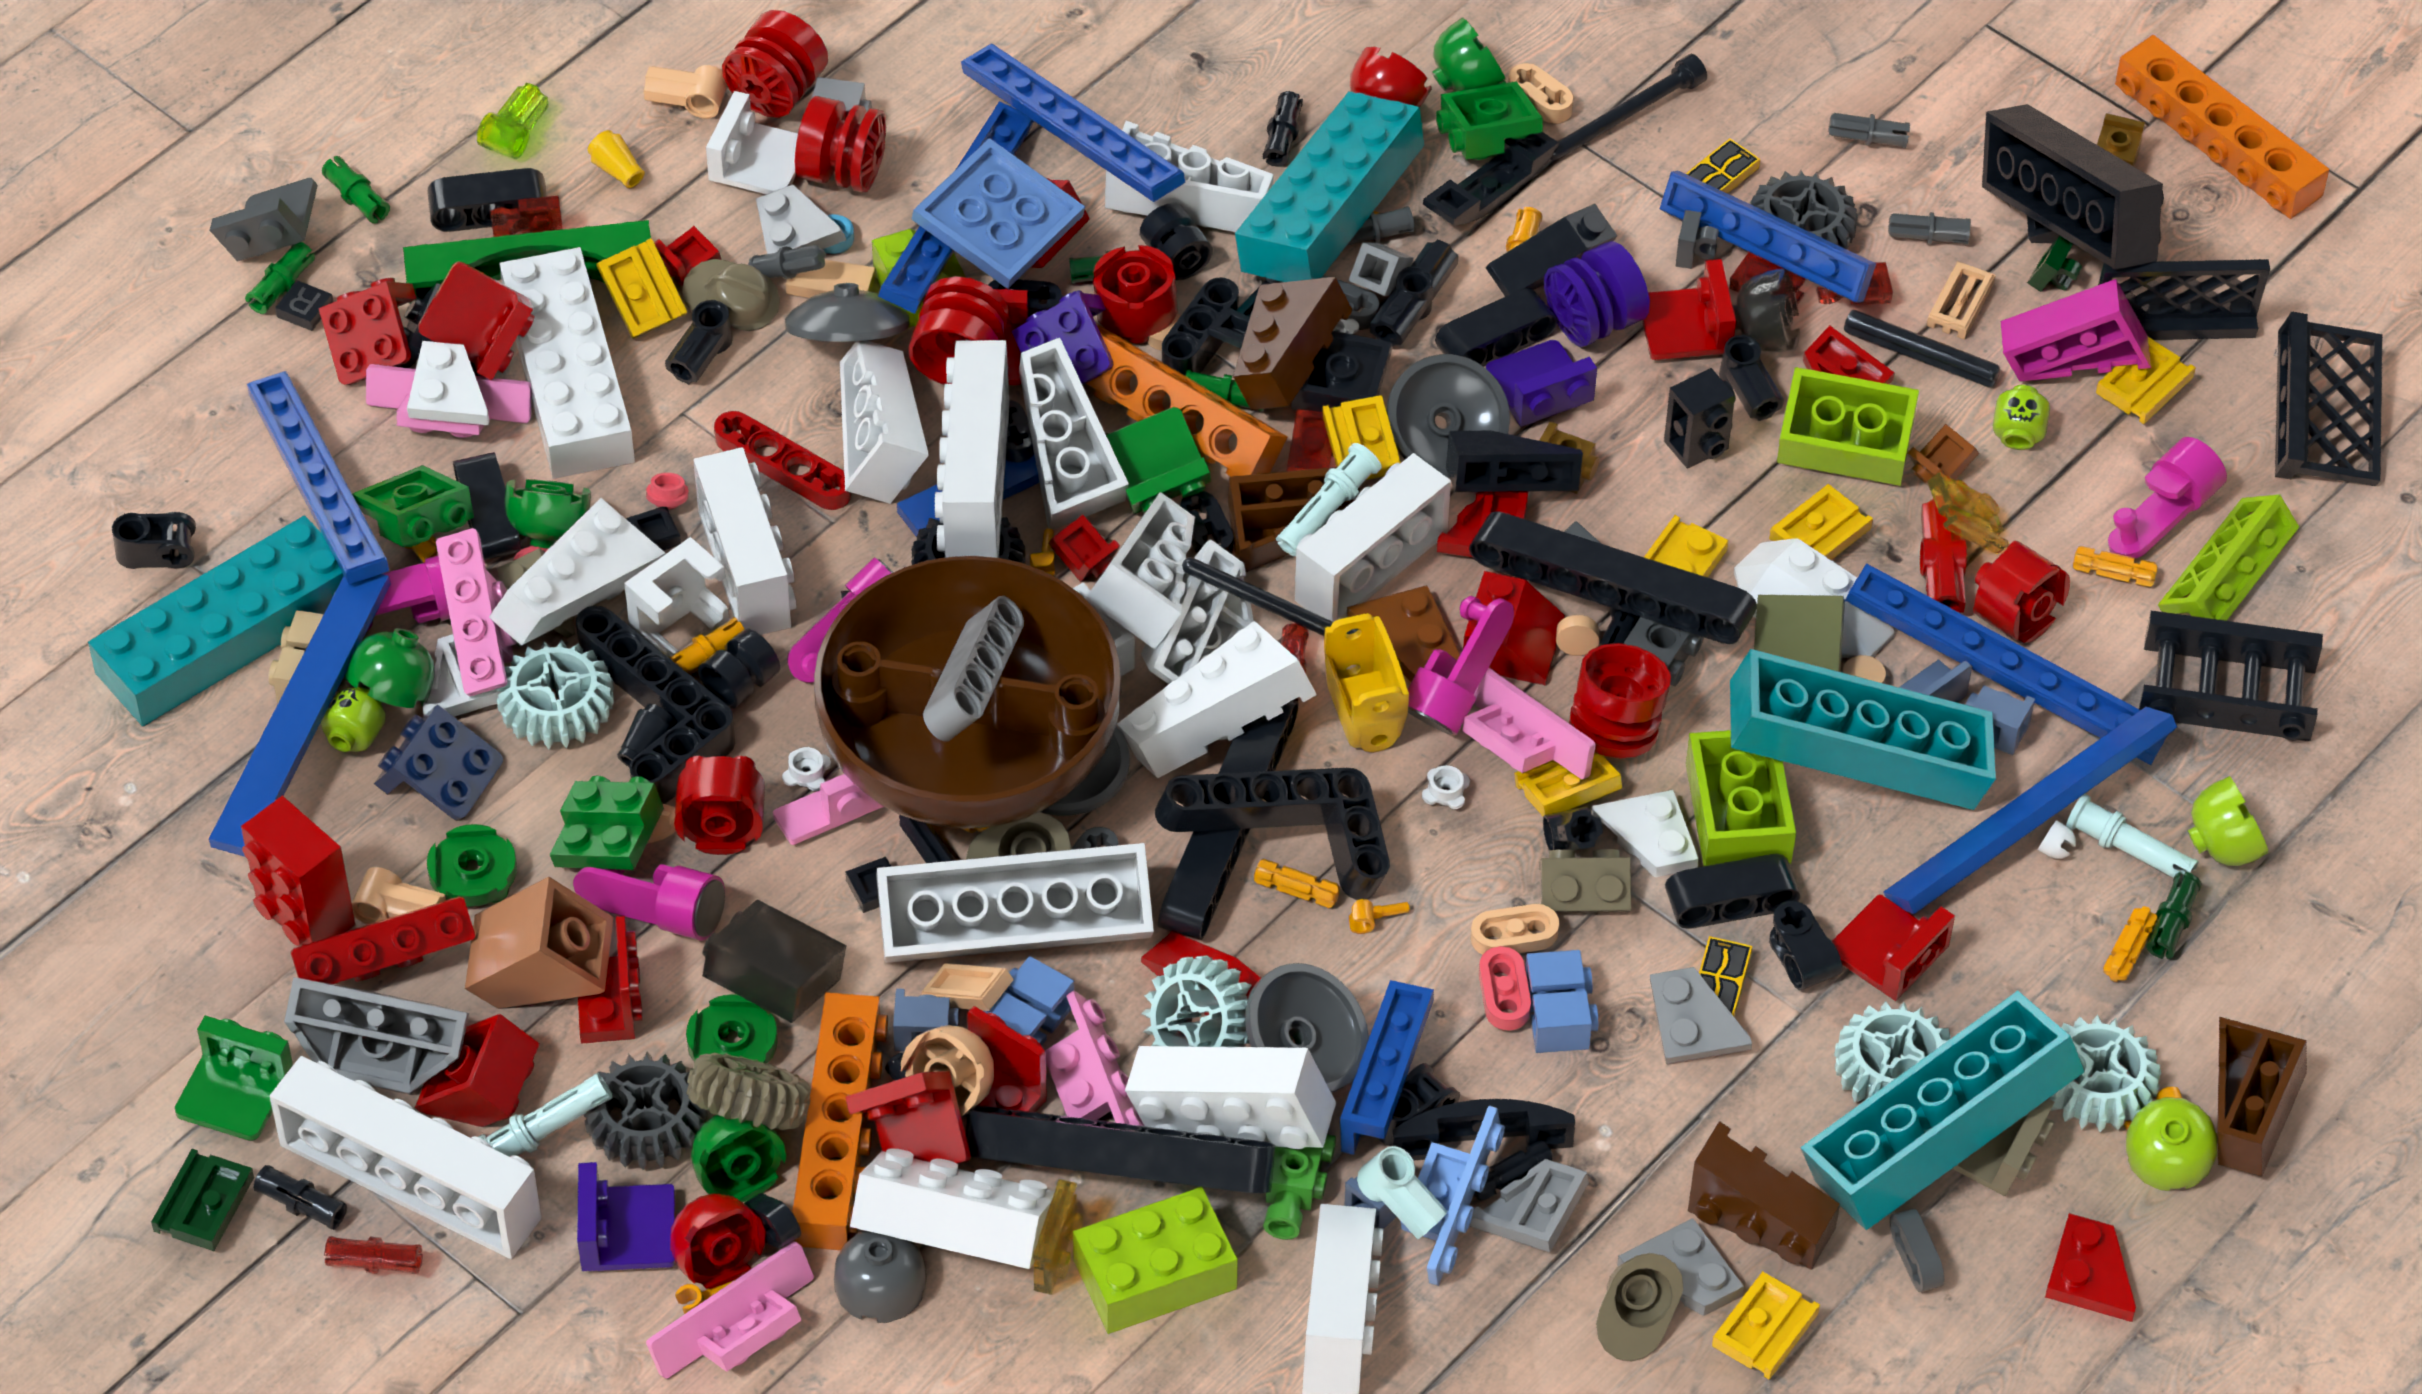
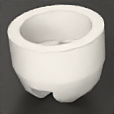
M2056 820L2038 850L2054 859L2068 857L2070 853L2061 848L2063 842H2066L2075 847V835L2067 826Z

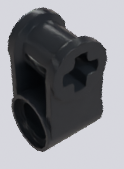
M182 512L123 514L117 517L112 525L116 560L120 565L131 569L145 567L178 569L187 567L194 560L191 537L195 533L196 522L190 515ZM174 524L177 525V532L173 531ZM175 549L179 551L178 556H175Z
M1787 901L1780 904L1774 911V927L1770 932L1769 943L1771 949L1776 953L1794 987L1798 990H1804L1842 973V962L1838 950L1833 942L1827 938L1811 910L1805 904L1797 901Z
M1422 1063L1416 1066L1406 1077L1385 1139H1378L1384 1144L1391 1146L1392 1130L1431 1109L1458 1103L1460 1092L1454 1087L1447 1088L1433 1075V1068L1429 1064Z

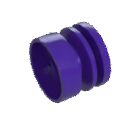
M1615 241L1603 243L1584 252L1581 259L1578 257L1566 260L1564 264L1555 265L1549 268L1544 276V290L1548 306L1557 317V324L1572 343L1579 347L1588 346L1596 342L1597 339L1609 336L1613 329L1621 330L1646 319L1649 313L1650 299L1641 270L1632 255Z

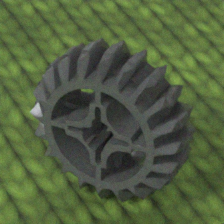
M1800 170L1797 176H1791L1785 171L1781 179L1771 176L1767 185H1759L1756 195L1750 201L1751 205L1844 249H1848L1849 244L1855 238L1858 214L1856 213L1857 209L1854 208L1853 197L1847 195L1845 186H1835L1833 177L1822 180L1819 178L1818 172L1813 176H1805L1802 170Z
M647 1051L643 1060L635 1061L628 1054L625 1065L621 1066L611 1061L609 1066L610 1073L598 1071L612 1093V1099L584 1114V1117H586L585 1128L589 1136H592V1142L596 1150L604 1149L605 1156H607L609 1161L620 1156V1161L625 1168L635 1160L638 1161L639 1166L644 1170L648 1164L647 1161L656 1160V1163L662 1168L665 1163V1157L671 1156L679 1161L682 1155L681 1148L692 1150L694 1138L704 1124L703 1121H706L707 1110L699 1108L697 1104H694L688 1098L686 1093L690 1072H686V1067L682 1061L670 1066V1059L666 1054L658 1061H653L652 1056ZM672 1098L681 1106L676 1116L669 1112L668 1103ZM615 1106L622 1111V1119L618 1123L610 1117L611 1111Z

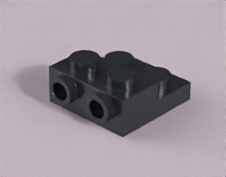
M1332 331L1331 334L1334 340L1328 349L1321 348L1312 361L1315 368L1293 399L1291 409L1323 415V406L1329 405V408L1341 406L1342 402L1379 396L1392 353V342Z

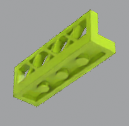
M2281 495L2241 498L2159 602L2160 610L2166 613H2189L2195 617L2227 621L2299 528Z

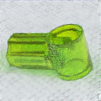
M526 82L524 86H518L497 114L490 112L484 116L477 132L478 145L510 158L518 159L527 147L531 129L549 107L548 97L533 84Z

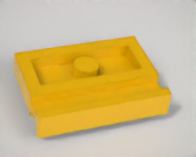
M652 238L597 263L602 278L632 339L687 314V310Z
M2148 337L2151 368L2138 369L2137 364L2115 366L2111 370L2112 372L2106 374L2098 382L2096 394L2125 413L2130 414L2132 412L2139 416V422L2145 424L2194 378L2196 369L2192 364L2186 366L2180 362L2181 357Z
M1382 395L1342 402L1341 406L1329 408V405L1323 406V419L1336 467L1348 456V448L1353 443L1361 444L1369 449L1381 463L1382 467L1377 474L1371 473L1366 480L1384 477L1392 465L1401 463Z
M1827 484L1771 527L1769 539L1771 541L1798 538L1832 560L1872 529L1873 518L1869 515L1866 517L1862 515L1857 505L1830 484Z
M1674 515L1644 557L1708 578L1727 552L1729 540L1694 523L1687 525L1680 522V517Z
M1595 752L1591 774L1585 779H1580L1554 760L1524 773L1520 771L1514 772L1516 787L1523 789L1525 797L1542 816L1570 810L1622 789L1621 774L1603 755Z
M1762 1271L1713 1336L1712 1347L1750 1369L1755 1367L1764 1373L1763 1377L1770 1380L1819 1314L1820 1304L1815 1301L1813 1303L1806 1301L1802 1298L1800 1292Z

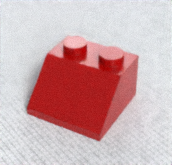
M1484 571L1476 598L1481 601V604L1486 606L1493 600L1501 598L1510 602L1514 608L1512 625L1489 668L1503 677L1545 686L1557 648V625L1565 618V615L1527 580ZM1474 619L1468 621L1464 634L1463 649L1479 621Z
M497 1014L467 1026L460 1058L424 1084L414 1108L424 1114L478 1127H484L497 1121L508 1119L519 1105L518 1095L524 1081L534 1069L533 1059L540 1043L502 1014Z

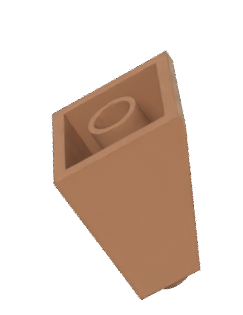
M548 876L474 916L473 929L475 938L471 940L465 989L497 1009L600 994L605 991L614 917Z

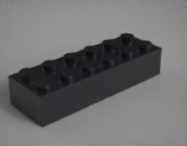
M2028 104L1986 112L1982 188L2113 269L2157 261L2158 245L2161 241L2160 216L2161 206L2164 201L2163 183Z

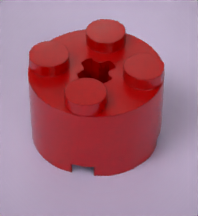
M1138 245L1139 250L1125 252L1124 246L1109 251L1095 265L1093 278L1094 294L1101 297L1106 308L1105 311L1096 316L1098 322L1105 329L1115 335L1126 337L1132 343L1141 344L1148 341V336L1159 333L1167 328L1175 319L1176 314H1178L1176 277L1171 259L1159 249Z
M2013 541L1993 564L1986 562L1978 570L1975 576V583L1979 587L1975 597L1973 613L2010 638L2017 641L2020 640L2023 643H2030L2044 634L2056 618L2050 615L2056 603L2064 606L2070 589L2069 574L2019 541Z
M693 756L686 761L685 768L680 773L677 781L674 819L676 833L684 842L685 837L696 843L695 849L701 852L727 855L744 850L746 843L755 838V842L759 839L763 830L765 782L762 775L756 769L755 762L747 756H737L734 758L725 756Z

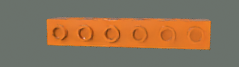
M2151 35L2120 57L2115 85L2123 93L2131 96L2148 109L2153 116L2161 119L2178 132L2183 139L2191 142L2204 152L2213 162L2218 163L2235 176L2241 184L2248 186L2265 199L2271 207L2278 209L2289 219H2292L2324 195L2330 170L2327 166L2155 35Z
M1096 323L1113 359V366L1110 370L1086 383L1095 388L1094 395L1097 398L1112 405H1116L1117 402L1128 408L1126 414L1129 417L1140 421L1164 411L1163 398L1168 393L1171 399L1170 408L1176 407L1182 411L1201 458L1204 457L1205 462L1215 464L1217 461L1227 467L1225 473L1229 477L1271 472L1288 436ZM1133 374L1136 375L1138 385L1134 392L1130 389V379ZM1199 413L1204 418V425L1200 432H1198L1195 424ZM1234 432L1237 437V447L1232 452L1229 448V438Z
M825 992L809 1098L811 1101L807 1112L792 1210L801 1230V1236L794 1241L804 1248L841 1250L843 1245L850 1240V1233H859V1229L850 1227L859 1174L866 1168L860 1167L862 1155H870L872 1129L866 1128L868 1114H849L845 1097L871 1089L873 1079H881L883 1053L877 1052L878 1041L886 1042L888 1015L880 1014L879 996ZM848 1044H858L855 1046H848ZM852 1081V1083L843 1084L841 1082ZM846 1119L847 1121L836 1122L835 1120ZM834 1157H840V1158H842V1159L836 1160V1161L829 1160L830 1158H834ZM827 1196H836L834 1199H823Z

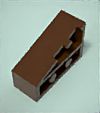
M1336 277L1263 284L1259 286L1233 374V378L1251 410L1289 406L1315 367L1312 361L1320 349H1328L1334 340L1331 333L1340 319L1347 320L1353 310Z
M1337 467L1229 477L1228 508L1231 529L1234 535L1235 557L1244 563L1245 572L1290 555L1278 545L1276 537L1293 521L1295 516L1325 484L1324 479L1328 470L1331 468L1336 469ZM1356 498L1350 501H1344L1342 505L1336 509V511L1344 510L1353 501H1355Z
M2219 1017L2218 1165L2260 1177L2263 1176L2307 1074V1040Z
M1719 1121L1694 1161L1688 1212L1695 1214L1704 1223L1716 1224L1737 1234L1740 1239L1749 1244H1758L1777 1253L1789 1263H1799L1812 1270L1836 1229L1840 1204L1793 1171L1787 1177L1764 1161L1767 1153L1757 1146L1750 1152L1728 1137L1731 1128Z

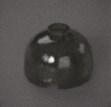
M1784 269L1762 272L1748 279L1737 294V305H1732L1736 319L1735 330L1740 329L1742 335L1755 339L1760 344L1761 351L1767 353L1794 351L1799 343L1800 328L1791 331L1793 316H1799L1795 289L1789 274L1784 275Z

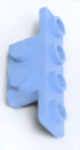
M1488 1106L1470 1154L1432 1142L1418 1176V1179L1448 1211L1423 1236L1436 1241L1427 1265L1428 1279L1431 1284L1439 1286L1443 1273L1450 1274L1452 1272L1458 1254V1248L1454 1247L1459 1232L1466 1233L1470 1226L1474 1207L1469 1205L1474 1192L1481 1193L1486 1184L1489 1166L1485 1165L1490 1150L1497 1152L1501 1145L1505 1127L1500 1125L1498 1108ZM1401 1222V1229L1410 1232L1409 1229Z

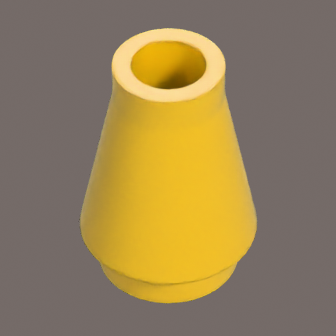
M605 130L590 142L587 151L591 155V162L622 182L626 188H633L641 182L645 172L638 165L620 134H614L611 130Z

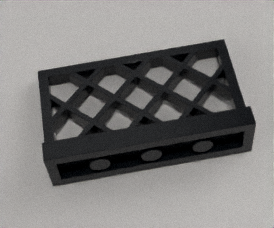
M2269 259L2156 261L2113 269L2103 263L2098 285L2111 281L2112 277H2130V279L2119 285L2147 336L2153 340L2256 338L2258 332L2257 314L2269 276L2270 264ZM2242 275H2254L2242 282L2237 279ZM2160 276H2171V278L2162 283L2155 281ZM2200 276H2213L2203 282L2196 280ZM2224 284L2230 287L2219 294L2213 291ZM2183 285L2189 288L2178 295L2172 292ZM2141 286L2148 289L2137 296L2131 293Z
M2291 312L2278 330L2275 477L2292 479L2295 473L2371 486L2378 485L2381 474L2383 334L2308 322V314ZM2311 336L2324 338L2333 350L2322 358L2310 345ZM2353 343L2369 345L2370 359L2361 364L2347 347ZM2338 354L2353 370L2343 379L2327 364L2329 360ZM2317 369L2333 385L2323 394L2310 382V374ZM2357 376L2370 388V395L2362 401L2347 386V383ZM2336 391L2353 407L2342 416L2326 400ZM2316 406L2332 421L2322 431L2309 419V411ZM2357 412L2369 425V432L2363 437H2360L2346 422L2347 419ZM2336 427L2352 443L2341 453L2326 437ZM2317 442L2332 460L2326 464L2308 462V448ZM2357 449L2368 461V471L2356 470L2345 457Z

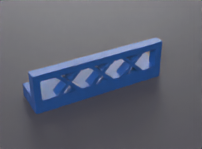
M1390 980L1340 1117L1341 1152L1354 1155L1361 1134L1385 1139L1434 1001V989Z

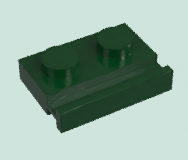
M191 1149L151 1221L153 1232L159 1234L161 1231L170 1233L172 1238L215 1251L254 1179L253 1169L211 1154L209 1157L200 1155L198 1150Z

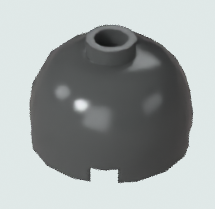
M862 1231L843 1245L836 1258L834 1271L835 1293L840 1305L853 1317L862 1320L863 1315L868 1318H877V1323H889L906 1317L919 1306L922 1300V1293L926 1287V1265L918 1246L914 1242L870 1231Z

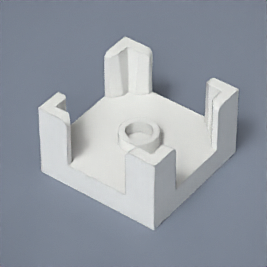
M688 538L624 583L629 626L668 658L678 653V650L659 633L690 611L710 629L718 628L729 620L728 608L706 588L705 578L708 580L716 578L722 581L725 578L724 566L694 539Z

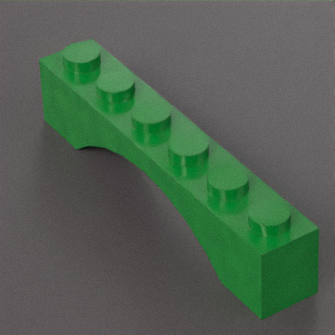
M649 220L403 247L406 283L413 284L415 295L422 299L436 283L440 285L443 283L452 265L456 262H464L498 281L501 280L499 264L501 262L578 247L581 248L588 276L591 279L605 283L597 263L650 239Z

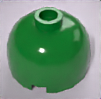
M1463 17L1449 26L1439 36L1434 45L1433 58L1437 66L1432 71L1434 78L1444 91L1452 88L1455 92L1506 83L1505 75L1488 47H1484L1478 40V33Z
M526 479L525 488H515L516 480H510L506 483V515L511 525L518 531V534L531 538V546L551 548L590 509L591 491L584 487L582 495L573 493L574 484Z
M396 628L393 633L380 632L368 636L358 644L351 657L345 677L356 689L359 682L370 687L368 696L381 702L403 708H414L416 702L420 701L423 707L424 703H427L435 678L434 660L428 650L418 642L419 637L416 634L405 629Z
M720 1115L713 1116L702 1125L694 1138L691 1152L693 1169L703 1189L708 1194L734 1196L741 1202L748 1201L773 1186L779 1177L776 1170L780 1166L781 1160L785 1164L787 1157L784 1142L774 1129L771 1130L762 1123L755 1127L753 1126V1121L745 1120V1122L740 1123L739 1118L725 1119V1117Z

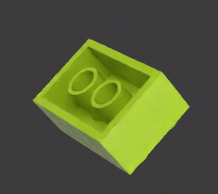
M1795 367L1779 439L1777 463L1901 486L1919 390Z
M1731 730L1689 733L1686 770L1703 865L1709 866L1769 854L1784 855L1788 859L1789 864H1792L1796 829L1783 761L1731 748Z
M1203 1187L1073 1231V1261L1107 1334L1237 1289L1238 1259Z

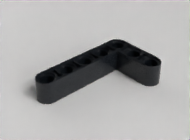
M595 605L581 610L576 618L578 643L583 649V653L593 650L597 660L604 661L608 668V673L616 685L643 707H646L647 704L657 705L667 711L676 721L675 726L636 755L629 767L630 777H643L650 783H654L662 804H666L676 796L678 777L685 768L686 761L693 756L726 757L734 749L735 733L732 710L609 609Z
M1355 768L1181 775L1174 777L1168 782L1155 808L1157 822L1164 829L1171 832L1325 825L1339 884L1349 897L1356 900L1371 898L1376 893L1390 868V860L1370 782L1361 771Z

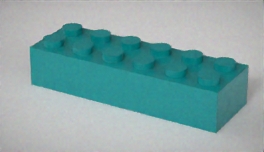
M1348 91L1235 232L1241 272L1282 282L1322 278L1425 146L1420 107Z
M304 515L88 641L95 674L143 727L280 646L283 629L285 626H291L296 610L324 614L344 575L322 533Z
M1753 649L1749 650L1730 679L1731 748L1972 810L1977 807L1996 780L1993 714L1991 711Z
M2017 990L1800 1148L1815 1182L1867 1231L2085 1071L2071 1036Z

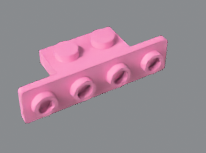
M370 364L366 369L367 405L397 409V426L409 427L410 430L418 433H427L433 430L446 431L456 437H471L479 435L484 425L409 418L407 405L416 369ZM475 376L488 410L489 419L519 423L529 422L531 418L532 397L530 382L493 378L491 381L486 377Z
M472 528L436 540V546L464 692L468 696H474L507 685L504 664L512 662V645H515L517 641L493 622L489 616L507 592L506 587L502 581H497L486 570L480 536L476 529Z
M1488 667L1474 693V696L1477 698L1474 704L1481 710L1464 717L1462 731L1521 773L1554 760L1580 779L1589 777L1594 757L1595 742Z
M845 774L821 783L819 791L773 811V818L791 845H795L884 806L859 789Z
M1073 990L1066 997L1079 1030L1045 1050L1046 1063L1066 1115L1097 1120L1111 1111L1116 1123L1144 1126L1125 1092L1129 1078L1120 1070L1116 1060L1120 1057L1119 1050L1112 1038L1106 1034L1102 1023L1106 1021L1103 1010L1094 999L1087 1000Z
M795 1241L789 1243L646 1341V1345L658 1373L667 1379L702 1355L727 1372L734 1366L744 1363L749 1356L771 1341L781 1338L787 1330L802 1321L797 1307L786 1300L788 1296L811 1282L814 1278L802 1246Z

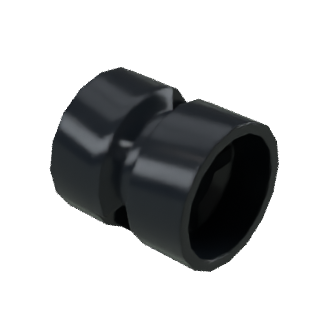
M1168 203L1156 208L1149 213L1140 226L1139 236L1146 246L1159 249L1171 259L1176 280H1185L1195 276L1205 268L1213 255V247L1180 204Z
M749 628L743 629L729 640L724 646L725 651L717 650L698 667V673L705 688L723 701L730 709L736 708L753 694L754 684L762 687L780 671V661L771 645L764 637Z

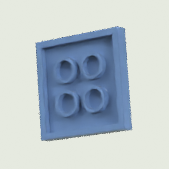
M989 138L913 210L911 220L1008 289L1083 217L1085 206Z

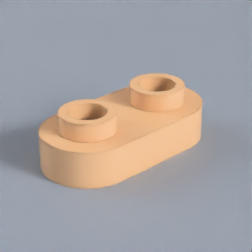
M1542 904L1485 911L1476 916L1472 922L1471 944L1482 955L1487 950L1499 946L1512 948L1518 953L1544 950L1551 947L1558 938L1559 918L1553 909ZM1532 930H1538V931H1541L1542 933L1533 934V933H1531L1530 931H1532ZM1488 937H1496L1498 939L1492 940L1488 939Z

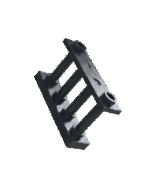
M2151 610L2145 634L2144 650L2158 652L2155 686L2144 684L2139 710L2149 707L2172 714L2176 723L2283 737L2288 740L2311 741L2318 708L2302 706L2305 672L2316 673L2322 650L2323 634ZM2175 654L2201 658L2198 692L2173 688ZM2219 660L2244 664L2242 698L2216 694ZM2262 666L2287 670L2285 704L2259 700Z

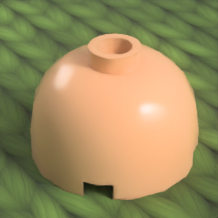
M940 1026L916 1036L906 1047L901 1060V1071L906 1069V1077L921 1072L950 1071L961 1116L967 1114L971 1109L973 1110L989 1094L994 1081V1060L989 1047L978 1035L960 1026Z

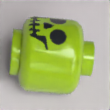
M2017 385L2013 389L2001 393L1996 401L1992 426L1995 435L2001 439L2002 444L2012 449L2025 450L2032 448L2034 444L2042 441L2047 433L2050 414L2048 400L2039 394L2036 388L2029 385Z
M363 687L340 690L329 705L321 721V728L328 742L335 749L342 752H361L367 750L386 721V714L382 707V702L368 696L370 690Z

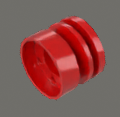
M769 10L759 16L746 33L744 39L740 40L734 50L727 55L722 64V74L732 93L738 91L750 94V107L752 111L766 117L780 118L792 111L796 103L803 97L807 88H810L828 64V51L822 38L801 18L786 11Z
M814 96L807 105L798 131L794 159L797 177L814 182L827 183L835 171V181L838 187L848 188L851 185L854 191L868 192L878 174L885 150L887 125L884 110L870 108L867 112L864 106L854 105L846 118V107L843 101Z
M955 276L938 280L930 285L925 295L923 306L919 313V320L914 328L908 347L910 360L917 370L930 380L943 385L952 384L947 383L946 366L947 357H955L956 341L1002 340L1009 320L1007 303L1001 294L992 287L975 279Z
M1616 643L1601 645L1590 650L1582 659L1577 680V691L1574 694L1573 706L1570 710L1569 724L1595 742L1594 752L1597 754L1620 759L1637 757L1650 751L1657 741L1662 721V710L1665 708L1670 688L1671 674L1667 666L1656 655L1637 646Z

